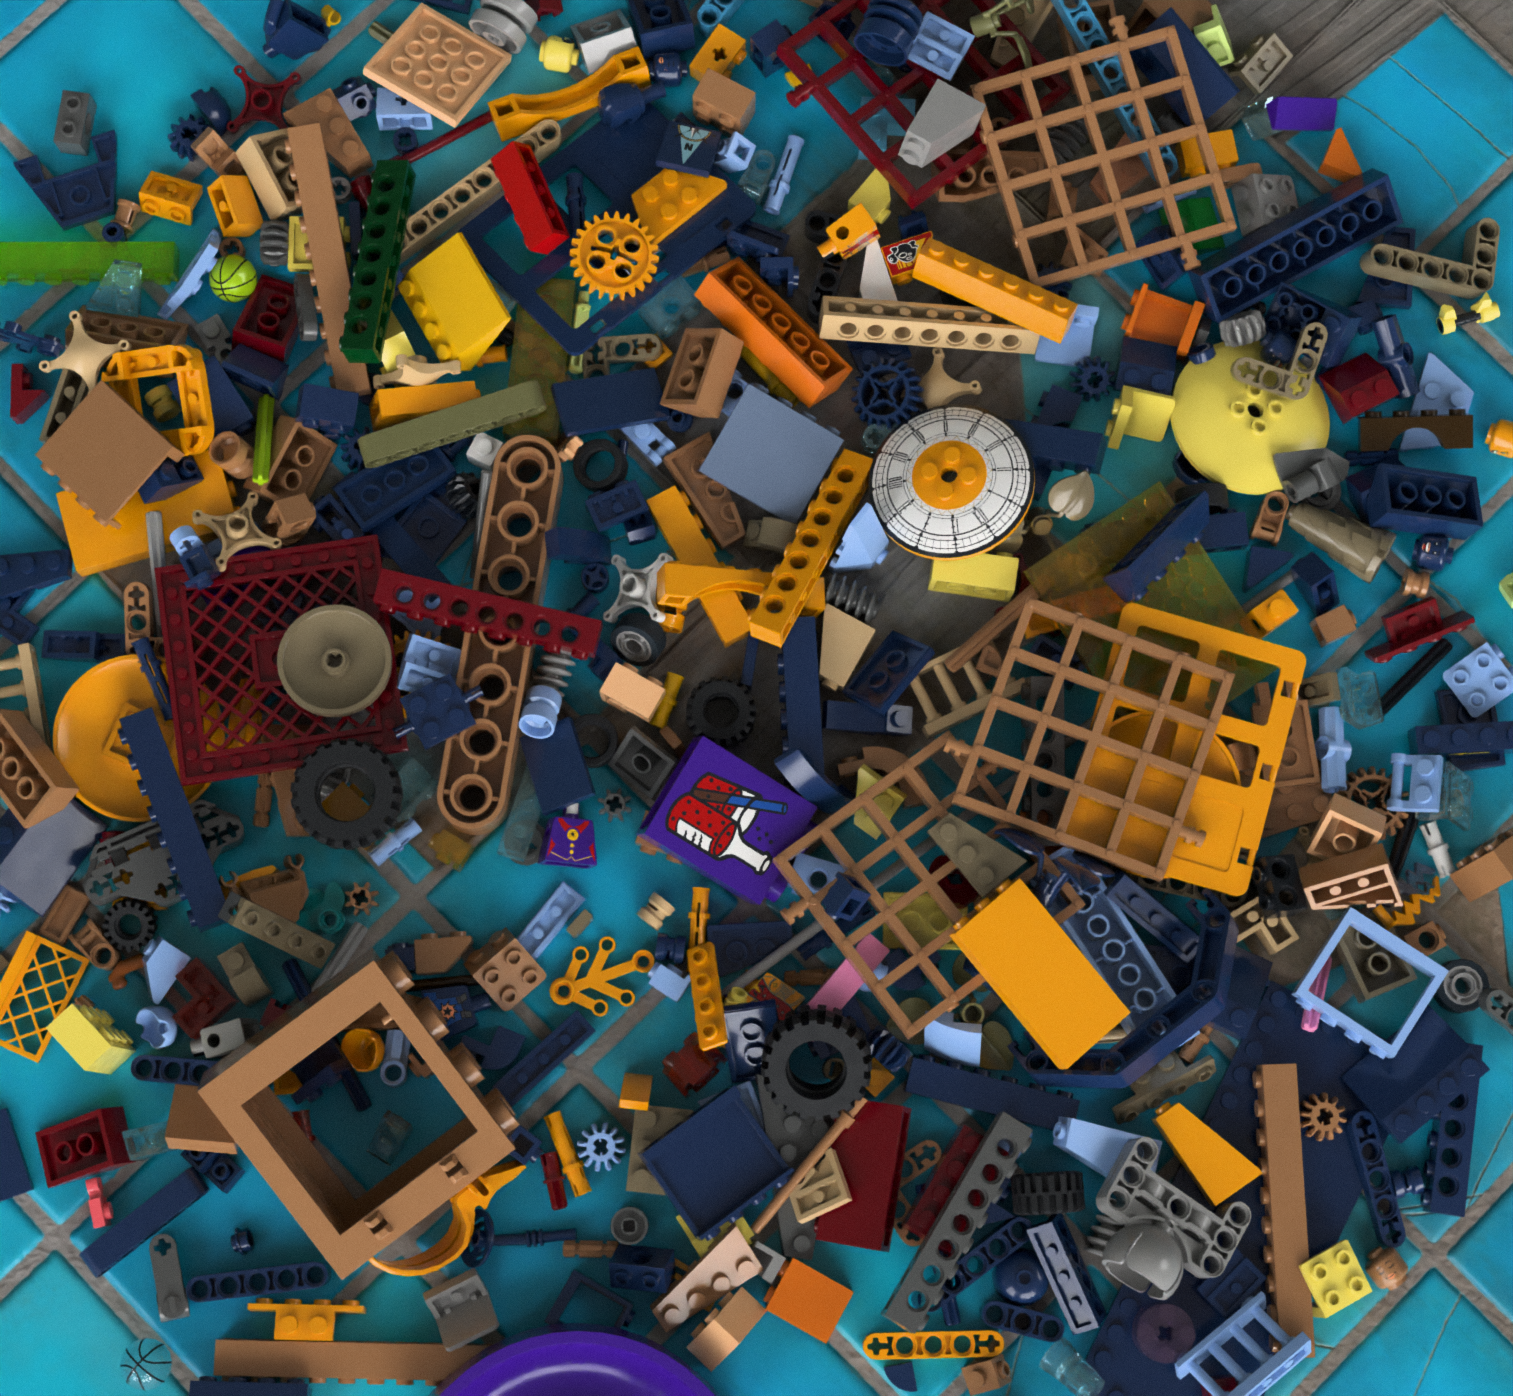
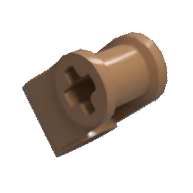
M1272 491L1261 501L1249 533V539L1258 538L1270 542L1271 546L1276 547L1289 506L1288 497L1284 493ZM1268 500L1277 501L1280 505V511H1272L1268 506Z
M90 917L82 929L75 935L71 934L68 937L94 966L102 970L112 971L117 963L122 961V954L114 944L111 945L109 943L110 939L108 937L105 938V931ZM106 950H110L111 959L106 964H102L100 960L101 954Z

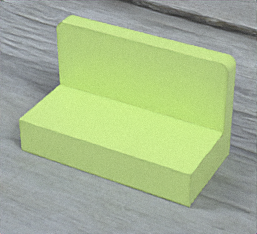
M1214 4L1211 6L1214 20L1197 25L1193 29L1196 38L1221 67L1235 62L1230 37L1218 7Z

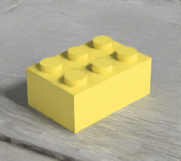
M997 552L996 555L982 553L961 560L944 561L932 559L928 590L1009 602L1015 591L1019 558H1013L1011 553Z

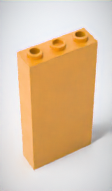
M209 450L192 455L204 477L202 482L167 500L144 504L137 491L114 517L122 525L119 530L109 524L107 527H104L93 517L95 512L91 508L86 510L75 500L78 496L73 491L71 494L66 490L56 493L76 571L84 577L150 558L145 516L146 512L160 511L162 513L165 553L176 550L169 537L175 529L181 526H191L202 542L217 539L218 536L211 528L204 524L196 525L193 523L192 513L195 510H201L205 514L222 516L233 513L241 507L235 506L233 497L238 495L233 480L229 481L226 471L210 459Z
M1007 878L995 888L998 893L991 899L985 897L974 906L976 912L969 918L964 915L952 925L955 930L949 936L1058 1069H1068L1131 1012L1020 878L1012 881Z

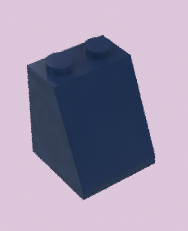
M215 355L205 360L204 363L214 420V437L224 431L234 432L240 437L245 436L254 429L257 422ZM175 378L168 382L167 385L181 406L178 380Z

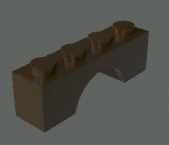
M1437 409L1421 410V415H1410L1409 410L1393 411V416H1382V411L1365 412V417H1358L1359 451H1389L1394 439L1403 431L1411 428L1428 429L1437 437L1441 447L1444 449L1473 448V415L1466 413V409H1449V414H1438Z

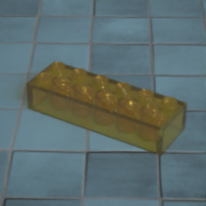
M551 278L538 288L536 293L573 328L577 296L576 281ZM519 304L517 305L508 388L528 381H538L547 409L537 415L503 425V436L505 442L520 435H535L547 440L552 446L559 447L562 423L550 388L553 383L567 381L570 354Z

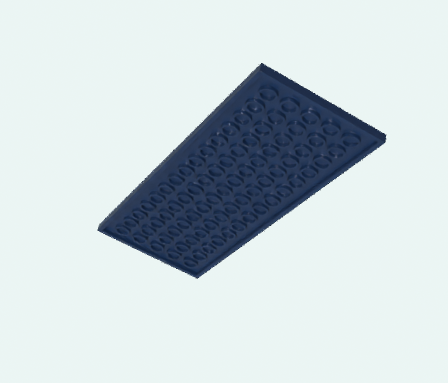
M1272 980L1261 997L1246 1038L1240 1040L1201 1120L1257 1167L1258 1159L1262 1158L1261 1146H1258L1256 1142V1130L1260 1129L1259 1117L1255 1116L1254 1102L1258 1100L1257 1088H1254L1252 1074L1253 1071H1256V1065L1296 1063L1299 1111H1305L1300 1103L1303 1100L1310 1102V1094H1316L1319 1098L1320 1094L1325 1092L1328 1094V1100L1332 1097L1338 1098L1335 1107H1345V1110L1339 1113V1117L1347 1118L1350 1112L1354 1110L1370 1112L1340 1078L1370 1053V1046L1363 1041L1359 1043L1352 1041L1344 1035L1346 1030L1337 1024L1335 1027H1332L1319 1019L1318 1028L1314 1032L1303 1030L1301 1022L1304 1008L1295 1002L1297 998L1291 995L1293 991ZM1320 1112V1116L1317 1117L1318 1122H1322L1323 1118L1326 1117L1325 1112ZM1300 1117V1122L1305 1121L1304 1117ZM1360 1118V1121L1356 1123V1127L1362 1128L1366 1120ZM1375 1118L1383 1146L1389 1133ZM1338 1123L1343 1132L1338 1134L1333 1131V1140H1328L1324 1136L1322 1141H1316L1315 1134L1311 1137L1305 1136L1308 1126L1301 1128L1309 1259L1337 1243L1363 1189L1346 1123ZM1364 1134V1137L1359 1136V1139L1365 1137L1370 1138V1135ZM1371 1143L1365 1144L1362 1149L1363 1156L1369 1159L1374 1155V1146ZM1180 1163L1170 1184L1215 1214L1220 1205L1231 1202H1243L1250 1208V1223L1236 1248L1265 1276L1269 1275L1268 1263H1265L1263 1248L1267 1245V1235L1263 1233L1261 1225L1262 1216H1265V1204H1261L1260 1187H1263V1175H1259L1217 1206H1210ZM1172 1201L1170 1208L1172 1213L1175 1215L1177 1212V1206ZM1232 1209L1230 1212L1231 1219L1235 1222L1236 1213ZM1218 1234L1217 1242L1222 1246L1223 1238ZM1205 1258L1204 1268L1208 1272L1210 1269V1263L1208 1259ZM1183 1268V1276L1179 1287L1166 1300H1157L1148 1296L1147 1292L1153 1283L1143 1293H1139L1121 1283L1069 1391L1078 1396H1202L1200 1382L1190 1372L1181 1380L1176 1376L1175 1363L1182 1352L1193 1349L1227 1320L1195 1289L1204 1278L1199 1279ZM1264 1281L1250 1296L1255 1297L1262 1291L1266 1296L1267 1306L1271 1304L1270 1293L1266 1291ZM1254 1318L1242 1329L1268 1355L1272 1354L1274 1356V1352H1271L1269 1348L1270 1333ZM1234 1336L1220 1346L1246 1373L1252 1374L1260 1367L1261 1363ZM1212 1354L1199 1364L1210 1377L1224 1374L1233 1376Z

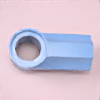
M387 1030L383 1065L380 1070L383 1082L392 1088L404 1085L408 1078L409 1058L407 1056L410 1054L411 1042L402 1030ZM391 1067H399L402 1071L401 1077L396 1081H389L386 1077L387 1071Z

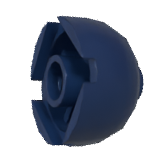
M1018 1248L997 1264L992 1272L993 1285L998 1295L1006 1302L1016 1306H1029L1041 1300L1047 1292L1050 1283L1036 1252L1026 1248Z

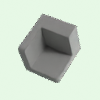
M755 1240L751 1249L764 1269L758 1275L772 1284L786 1257Z

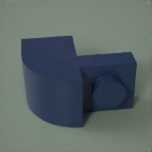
M899 947L885 957L881 963L888 966L887 974H889L908 958ZM936 951L928 958L938 969L940 968V966L937 964V962H939L942 959V957ZM917 965L891 986L901 991L918 990L926 985L920 976L923 971Z
M499 1025L490 1046L466 1035H463L461 1042H463L475 1059L479 1060L481 1055L485 1057L481 1068L496 1071L509 1067L517 1060L527 1037Z

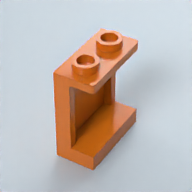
M1143 283L1140 290H1134L1130 305L1134 306L1132 314L1126 313L1121 329L1125 330L1124 336L1177 346L1176 359L1184 361L1189 352L1205 304L1196 300L1193 305L1148 290L1149 284Z
M794 1257L791 1258L790 1262L785 1260L777 1273L781 1279L776 1288L771 1285L763 1299L767 1303L765 1310L826 1344L854 1291Z

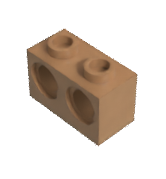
M305 493L276 500L261 528L264 534L273 538H279L282 541V547L302 542L316 518L315 507L312 502H309Z

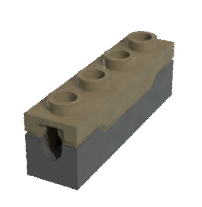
M233 891L230 892L218 914L219 918L230 925L320 969L323 968L335 946L333 942ZM238 905L239 910L233 915V910Z

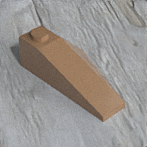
M951 148L945 153L955 162L972 149ZM1000 150L1009 180L1044 170L1041 152ZM987 154L961 173L951 185L946 184L935 192L938 202L965 203L999 193V187L989 155ZM931 162V176L934 178L941 171Z

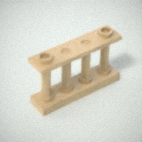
M1000 634L996 636L993 640L998 639ZM992 640L989 644H991V645H992L993 647H995V649L997 650V648H996V646H995V644H994V642H993V640ZM958 648L929 661L910 683L928 718L925 720L927 724L922 729L926 739L934 737L985 712L992 693L990 689L986 688L971 659L963 668L977 693L975 696L977 700L966 704L965 701L962 702L944 666V661ZM933 669L952 705L950 708L952 712L945 716H942L941 713L937 714L919 676ZM1009 674L1001 697L1010 700L1020 695L1021 684L1025 683L1024 677L1016 681L1015 677H1011Z
M30 643L18 645L19 653L15 657L0 660V671L18 668L22 670L23 680L20 681V684L1 687L0 699L18 695L27 697L28 707H25V710L21 712L53 753L36 648Z

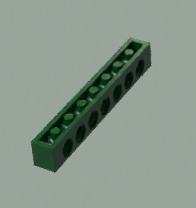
M377 160L376 169L371 174L372 189L371 194L367 196V215L362 221L363 236L362 240L358 242L359 256L357 264L353 267L354 282L353 287L349 289L348 293L350 303L348 311L344 314V333L339 339L340 351L343 352L349 363H381L416 178V174L408 160Z

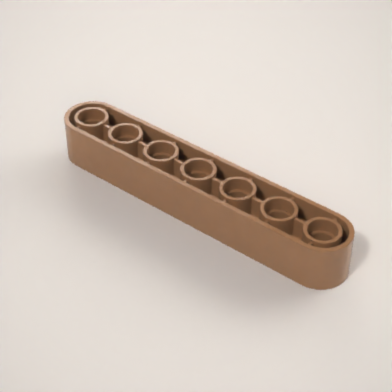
M535 435L514 437L499 449L495 457L472 590L539 606L544 604L551 560L547 559L544 532L557 527L564 486V476L559 455L555 448L541 437ZM533 465L538 467L541 471L539 478L532 483H525L519 480L518 473L524 466ZM517 518H525L532 523L530 531L524 536H514L509 532L511 522ZM515 571L522 575V583L518 588L505 590L499 585L502 575L506 572ZM486 610L481 614L480 619L484 622H490L494 619L495 612ZM517 616L512 617L508 621V626L513 629L519 628L523 623V619ZM540 624L535 628L537 634H539ZM479 630L477 634L464 633L456 684L465 692L478 684L482 688V685L489 679H498L504 683V690L495 699H487L480 696L469 702L470 712L477 724L446 740L437 789V801L442 814L455 829L468 835L487 834L499 827L507 816L520 746L519 738L522 734L519 728V719L526 693L530 687L537 644H533L532 647L522 646L516 643V639L512 638L506 644H495L490 640L489 633ZM481 733H488L495 740L494 747L486 754H478L472 750L473 739ZM470 788H479L485 793V801L477 809H467L463 806V795Z

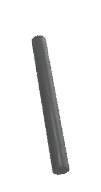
M482 470L480 477L470 578L472 579L475 576L492 478V471Z

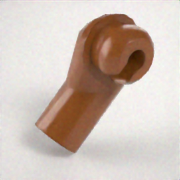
M141 953L117 963L108 976L109 983H112L114 990H120L127 986L125 976L129 972L144 967Z

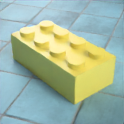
M72 1003L46 1027L50 1034L85 1071L111 1075L136 1052L131 1046L134 1043L133 1039L124 1030L119 1031L112 1025L115 1020L104 1009L101 1011L98 1008L94 1009L84 1004L81 1006Z

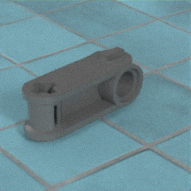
M159 1234L151 1240L149 1251L157 1291L160 1321L163 1323L190 1317V1309L186 1288H184L176 1242L167 1234ZM160 1240H164L166 1244H171V1248L166 1251L167 1255L162 1256L160 1251H155V1247L160 1245Z

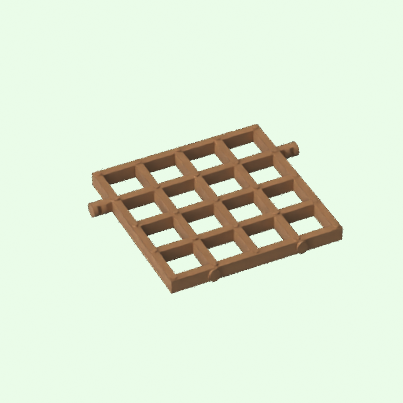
M1116 16L1108 20L1110 27H1113L1111 32L1113 37H1116L1117 42L970 85V96L985 104L983 95L1020 84L1031 118L1030 121L994 131L987 107H985L979 121L981 141L986 145L1013 233L1012 242L1014 248L1018 249L1028 282L1046 288L1177 248H1181L1182 254L1180 256L1185 261L1183 266L1185 271L1201 266L1200 260L1196 258L1198 253L1193 248V243L1236 230L1237 226L1175 25L1129 38L1127 34L1129 32L1128 26L1124 24L1126 22L1125 16ZM1166 41L1177 77L1140 88L1130 51ZM1117 55L1128 92L1091 102L1081 66ZM1069 70L1080 106L1043 117L1032 80ZM1181 89L1191 126L1155 136L1144 100ZM1132 104L1143 140L1106 151L1095 114ZM1084 118L1094 155L1057 165L1047 129ZM1035 132L1046 169L1009 180L998 143ZM1196 138L1206 174L1170 185L1159 148ZM1147 152L1158 189L1121 199L1110 163ZM1098 166L1109 203L1072 214L1061 177ZM1050 181L1061 218L1023 228L1013 192ZM1210 186L1222 223L1185 234L1174 196ZM1162 200L1173 237L1136 248L1125 211ZM1113 215L1124 252L1087 263L1076 226ZM1064 229L1076 266L1038 277L1027 240Z
M1027 597L972 746L965 744V740H955L954 736L951 735L948 736L945 743L944 752L949 753V751H952L957 757L960 755L968 757L951 803L1161 882L1178 837L1184 839V842L1188 844L1191 842L1195 843V846L1201 848L1205 840L1206 831H1196V827L1189 826L1188 828L1182 824L1235 674L1191 658V655L1186 652H1175L1084 618L1085 616L1079 612H1068ZM1032 612L1072 627L1059 663L1019 648ZM1082 631L1121 645L1108 681L1069 667ZM1131 650L1170 664L1158 700L1119 686ZM1014 661L1054 675L1041 712L1001 697ZM1181 668L1220 683L1207 719L1169 705ZM1064 679L1103 694L1091 730L1051 716ZM1114 698L1153 712L1140 749L1101 735ZM996 709L1036 724L1023 761L983 746ZM1164 717L1203 731L1190 768L1151 753ZM1046 728L1086 742L1073 780L1033 765ZM1096 747L1136 761L1123 798L1083 784ZM978 758L1018 772L1005 810L965 796ZM1146 765L1185 780L1172 817L1133 803ZM1028 777L1068 791L1055 829L1015 814ZM1079 796L1118 810L1105 848L1066 834ZM1129 815L1168 829L1155 867L1116 853Z
M949 730L774 857L772 861L801 899L797 903L795 901L791 902L789 909L783 908L780 911L784 920L789 925H792L795 922L794 918L798 917L800 919L804 916V911L809 909L908 1040L946 1011L949 1013L960 1005L959 1001L986 982L979 973L954 992L928 958L952 940L949 934L955 930L954 927L951 926L921 949L896 916L897 913L925 892H928L952 925L963 917L938 885L940 881L958 868L950 860L930 874L905 842L935 819L939 822L949 814L947 810L954 806L951 801L955 791L939 801L915 770L944 748L948 736H953ZM949 751L959 766L964 769L968 757L962 755L957 757L954 755V752ZM984 760L980 768L976 765L965 796L978 789L990 805L1005 810L1007 803L986 778L988 775H995L997 768L1001 770L1004 767ZM904 777L929 810L897 832L873 799ZM863 808L887 841L855 863L831 830ZM1001 822L993 829H991L989 832H987L985 835L992 838L993 840H997L999 837L1002 836L1000 834H994V832L997 829H1020ZM819 839L824 842L845 870L844 874L855 877L871 894L868 901L878 913L848 937L842 933L821 905V901L838 879H834L813 895L789 863L791 859ZM895 849L920 883L888 906L863 872ZM1043 851L1045 857L1042 872L1044 874L1051 873L1059 877L1061 872ZM1029 854L1035 861V864L1015 879L1020 878L1026 884L1035 877L1038 866V857L1036 855ZM1068 881L1062 886L1059 893L1069 906L1053 917L1059 926L1086 905ZM995 888L992 890L994 895H992L989 899H991L998 893L995 890ZM972 910L966 916L969 918L976 912V910ZM886 923L911 957L881 980H878L853 946ZM918 965L944 1000L912 1024L886 989Z

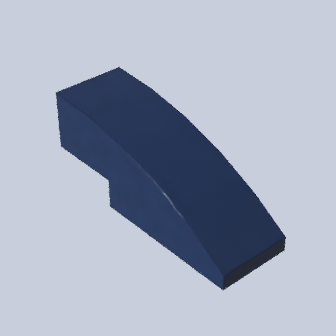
M555 527L544 532L547 559L564 560V563L588 565L590 563H599L605 566L612 565L610 538L603 534L567 527Z

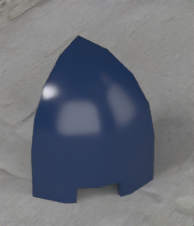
M210 87L208 92L199 89L190 96L195 106L222 137L228 130L227 123L231 121V109L226 100L214 87Z

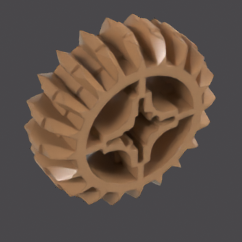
M1370 766L1367 773L1361 767L1357 769V775L1353 772L1347 774V790L1339 789L1336 794L1351 800V796H1354L1353 800L1356 803L1369 808L1367 806L1369 803L1366 801L1376 797L1374 800L1376 807L1371 810L1387 817L1383 834L1379 839L1382 841L1386 839V833L1390 836L1395 835V828L1400 829L1404 826L1400 819L1408 818L1409 814L1407 812H1389L1390 810L1386 809L1387 805L1384 802V797L1386 793L1390 797L1392 774L1386 778V769L1381 768L1376 775L1374 766ZM1366 782L1379 785L1378 789L1373 793L1365 789L1360 790L1356 786ZM1402 792V798L1408 796L1409 792Z

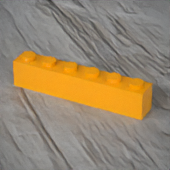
M930 237L918 253L912 275L915 279L1059 344L1070 329L1078 306L1075 302Z
M674 485L646 500L650 514L677 561L685 565L705 563L709 567L720 568L726 566L723 561L718 563L714 555L717 550L710 537L704 538L701 529L704 528L697 514L692 516L687 506L691 504L683 490L679 492ZM718 591L698 598L725 648L748 637L750 624L747 623L751 610H745L740 601L743 600V596L740 591Z

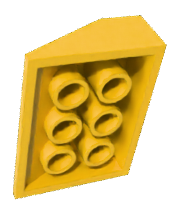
M462 232L456 233L413 266L397 286L440 363L459 360L461 362V371L472 370L512 318Z

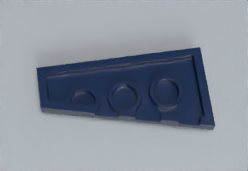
M69 549L0 555V600L10 596L15 598L24 595L23 592L34 588L39 590L72 579L73 558Z

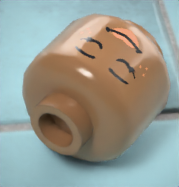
M1378 1246L1367 1254L1369 1260L1365 1264V1271L1378 1288H1388L1391 1291L1407 1280L1408 1265L1395 1248L1387 1247L1383 1249L1381 1246Z

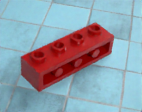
M517 141L510 142L491 158L495 169L494 173L500 180L505 199L509 202L514 213V220L524 236L525 245L532 252L547 255L570 236L531 146Z

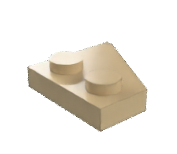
M833 1148L825 1151V1158L816 1168L812 1167L805 1175L804 1181L798 1184L789 1195L797 1221L801 1224L852 1201L836 1150Z

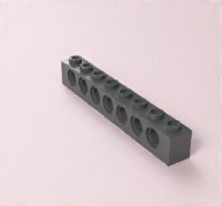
M1004 1111L997 1113L880 1313L882 1316L909 1333L915 1334L917 1329L919 1331L923 1330L930 1317L927 1315L928 1310L932 1304L937 1305L944 1294L943 1284L947 1278L951 1280L959 1268V1264L956 1263L961 1253L966 1254L974 1242L971 1236L976 1227L980 1229L986 1222L989 1215L986 1213L987 1208L991 1202L995 1204L1001 1196L1003 1188L1000 1186L1005 1177L1009 1179L1015 1172L1018 1165L1015 1162L1020 1152L1024 1154L1030 1146L1032 1138L1029 1136L1033 1131L1031 1128ZM1000 1140L1006 1141L1009 1145V1152L1006 1156H1002L997 1150V1144ZM985 1165L992 1166L995 1171V1176L991 1181L983 1177L982 1171ZM971 1190H976L980 1195V1202L977 1206H972L968 1201V1194ZM957 1215H961L966 1222L965 1228L961 1232L957 1231L953 1226V1220ZM943 1240L948 1241L951 1246V1252L947 1257L941 1256L938 1251L939 1243ZM929 1265L936 1270V1278L930 1283L923 1276L924 1269ZM913 1291H917L922 1299L921 1304L917 1308H912L908 1302V1297Z

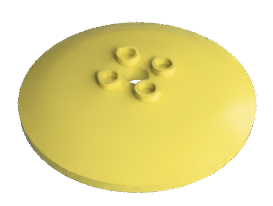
M1254 341L1252 344L1235 348L1225 346L1224 342L1213 345L1216 351L1215 357L1207 362L1196 365L1189 361L1175 382L1171 395L1175 398V406L1170 418L1175 439L1191 465L1213 483H1222L1226 485L1228 490L1251 495L1283 491L1273 462V455L1283 452L1326 448L1329 438L1330 419L1325 396L1315 378H1313L1308 394L1299 400H1290L1236 381L1230 371L1231 365L1236 359L1250 357L1266 363L1260 357V352L1263 348L1259 345L1261 341ZM1298 360V365H1299L1302 369H1307V368ZM1246 362L1244 365L1238 366V370L1241 371L1240 376L1243 377L1245 374L1255 375L1253 381L1256 382L1257 374L1261 369L1260 366H1258V371L1248 369V363ZM1266 371L1264 373V384L1270 387L1275 385L1277 376L1273 371ZM1293 371V375H1298L1297 381L1289 384V387L1293 389V395L1296 392L1302 391V387L1298 386L1301 377L1307 378V374ZM1254 406L1258 408L1260 417L1251 416L1248 407Z

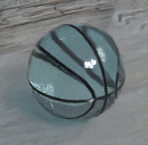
M143 1338L136 1340L125 1349L121 1356V1375L128 1385L137 1390L148 1391L155 1389L167 1380L171 1372V1354L167 1347L156 1339Z

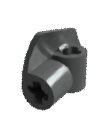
M1328 448L1283 452L1273 455V462L1286 496L1293 503H1297L1317 492L1320 493L1342 482L1348 476L1350 462Z

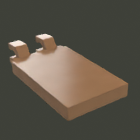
M1284 681L1282 696L1290 697L1293 683ZM1268 682L1257 683L1253 686L1256 703H1252V707H1250L1252 723L1264 726L1267 722L1272 702ZM1299 694L1297 695L1274 789L1321 782L1307 699L1302 700ZM1262 764L1261 779L1268 781L1271 766Z

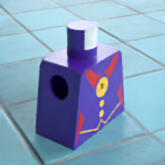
M579 803L562 809V817L554 816L547 821L538 864L591 869L597 866L592 820L579 819Z

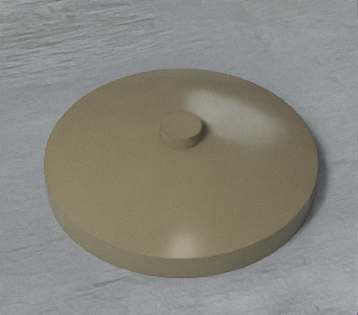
M346 605L320 606L301 615L285 632L277 654L278 674L288 695L303 709L325 717L348 716L365 709L381 695L391 675L392 651L384 630L375 619L364 611Z

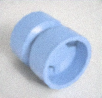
M544 685L532 686L528 689L519 719V728L523 733L539 739L548 738L553 734L562 703V698L558 691Z

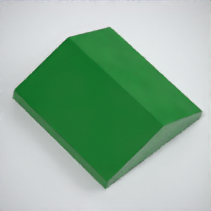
M1210 197L1185 199L1176 203L1185 234L1218 224ZM1165 209L1158 210L1161 224H1169ZM1222 235L1192 244L1193 248L1197 250L1198 255L1225 248Z

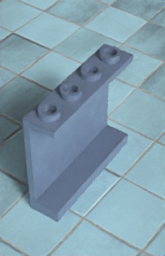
M756 382L753 386L747 384L737 405L697 471L777 518L796 524L844 439L838 437L841 432L826 424L823 428L816 424L817 418L803 410L799 414L791 409L793 404L780 396L776 400L767 395L770 390Z

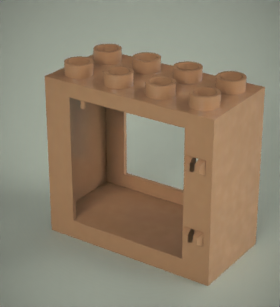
M373 948L368 950L205 1071L197 1090L341 1280L515 1150L510 1132L520 1125L515 1117L516 1113L496 1087L484 1096L476 1086L485 1077L481 1072V1066L463 1042L449 1050L441 1040L443 1036L450 1032L446 1026L448 1023L430 998L426 996L415 1005L406 991L415 985L412 981L413 976L393 950L382 958L378 956ZM381 1002L388 1012L381 1019L383 1024L386 1025L392 1020L396 1022L466 1117L355 1200L268 1085Z

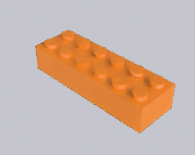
M739 256L709 272L694 294L701 301L702 305L709 309L723 326L728 328L738 339L742 340L744 346L808 408L837 391L853 370L823 339H819V335Z

